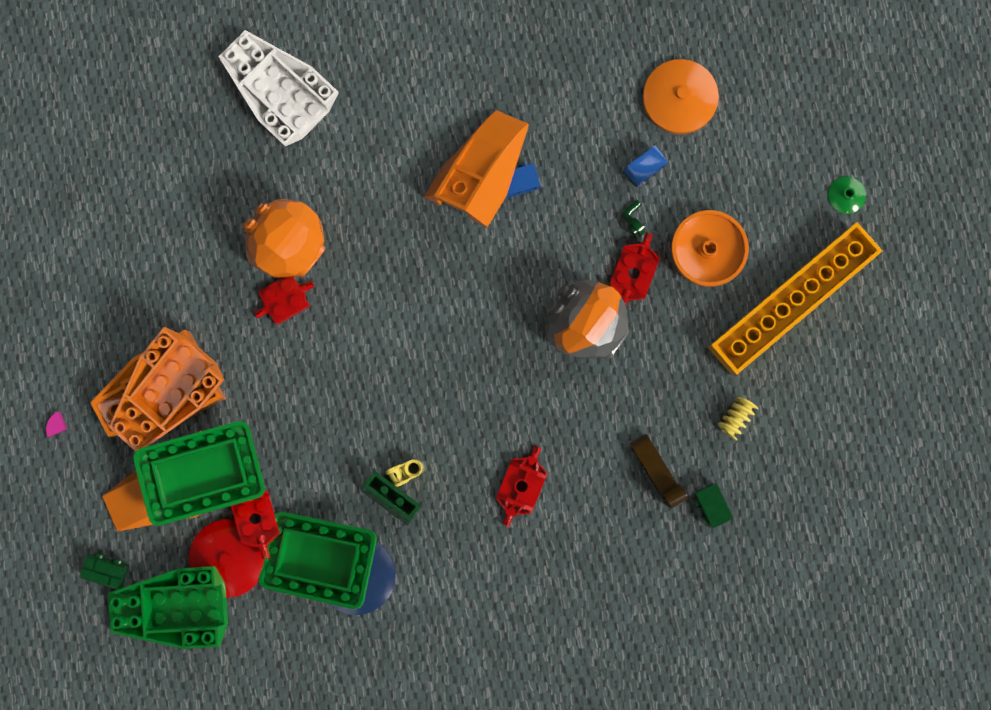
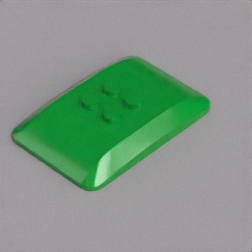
M243 421L229 423L140 448L133 457L148 519L156 526L257 499L265 492V484L249 425Z
M286 512L276 513L275 518L280 534L267 547L270 559L266 558L264 560L259 575L261 587L344 608H360L364 603L377 542L376 534L369 529Z

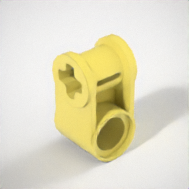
M413 459L385 471V473L389 475L393 485L399 487L422 474L424 467L421 461ZM411 463H416L419 466V471L416 474L412 473L409 469Z

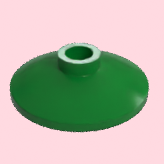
M841 177L831 184L828 190V199L836 211L851 214L858 211L864 205L866 192L861 182L857 179ZM846 191L851 192V197L846 195Z

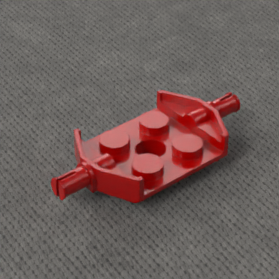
M645 232L643 241L640 244L624 246L609 284L620 294L625 302V306L629 301L644 300L646 298L660 258L649 246L653 236L651 233L649 235L648 232ZM632 268L639 271V277L636 279L629 276V270Z
M535 445L528 458L511 460L497 494V501L506 510L502 524H506L507 527H510L513 516L532 513L548 475L537 459L542 448L538 447L537 449ZM523 480L527 483L528 487L526 491L519 492L516 484Z
M265 491L257 499L231 506L241 545L258 548L262 560L270 559L267 547L280 534L269 491ZM252 515H259L261 521L258 524H252L249 520Z

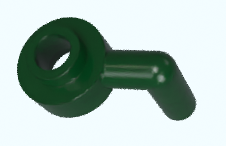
M636 200L622 212L621 216L630 225L628 227L629 231L634 236L639 235L641 237L647 230L638 219L631 216L642 206Z

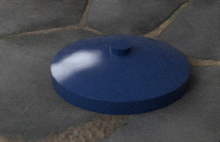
M376 542L363 605L358 609H349L330 604L333 608L349 615H363L378 609L386 602L395 585L396 570L391 555L383 545Z

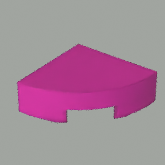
M56 412L49 419L46 426L47 437L67 430L61 412Z

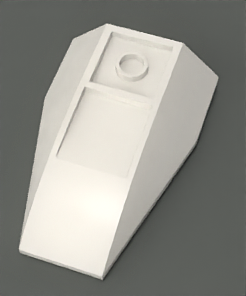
M246 30L218 56L258 121L284 146L303 139L329 113L339 94L313 67Z

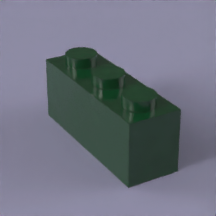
M376 471L372 473L362 487L364 494L407 526L420 511L421 505Z

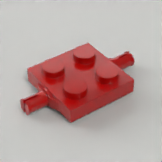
M294 276L283 277L258 291L263 300L264 307L254 311L258 319L268 313L273 318L275 324L279 325L310 307L305 292L315 286L311 280L301 286L297 283Z

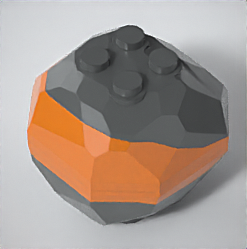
M595 280L576 281L568 286L563 285L558 291L560 299L558 301L552 300L546 308L548 316L545 330L548 340L556 349L577 358H610L629 333L626 306L620 294L613 287Z

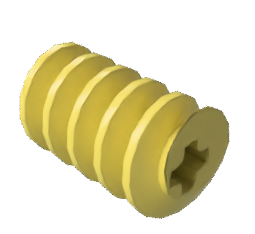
M736 397L738 404L732 403L731 407L733 410H727L729 416H723L725 423H718L721 431L735 441L738 439L734 434H742L738 428H746L743 421H751L747 415H755L752 408L758 409L756 405L742 397Z

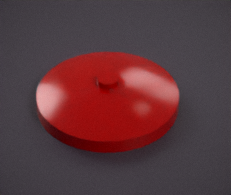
M235 519L213 522L204 527L194 538L189 551V567L215 566L225 582L226 598L240 596L250 591L259 582V575L264 560H262L258 548L241 545Z

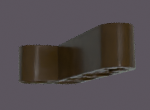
M647 434L629 443L642 467H645L644 470L652 483H655L656 490L661 498L665 500L664 503L669 509H673L688 499L686 492L676 482Z

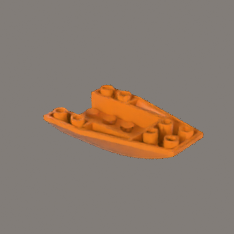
M496 110L442 166L424 198L438 205H441L443 202L467 213L472 221L488 228L507 196L528 130V123Z
M163 327L140 356L109 428L134 451L150 446L199 411L224 381L218 364L188 337Z

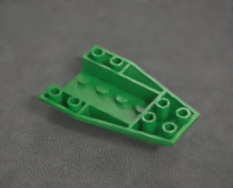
M215 566L179 568L108 593L110 633L181 649L221 646L228 625L226 586Z

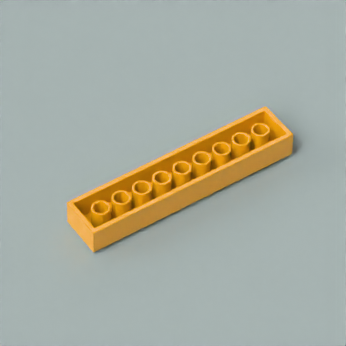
M856 222L709 345L708 348L732 376L737 375L882 252L881 248Z

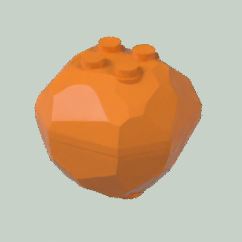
M277 199L268 204L260 203L254 210L256 214L253 218H248L242 225L246 233V256L249 264L272 277H303L326 248L323 245V226L318 215L306 204L295 200Z

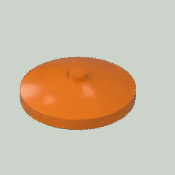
M676 59L661 64L650 74L643 90V104L650 120L660 129L673 134H688L701 129L710 121L718 105V88L713 76L702 65L691 60Z
M704 210L687 217L676 229L671 243L672 259L679 273L688 281L704 287L720 286L734 279L744 268L749 253L748 239L742 226L730 215L715 210Z

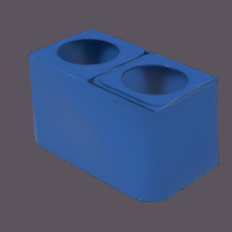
M655 145L629 164L623 172L638 187L644 180L646 181L655 172L657 173L660 168L665 167L668 161Z

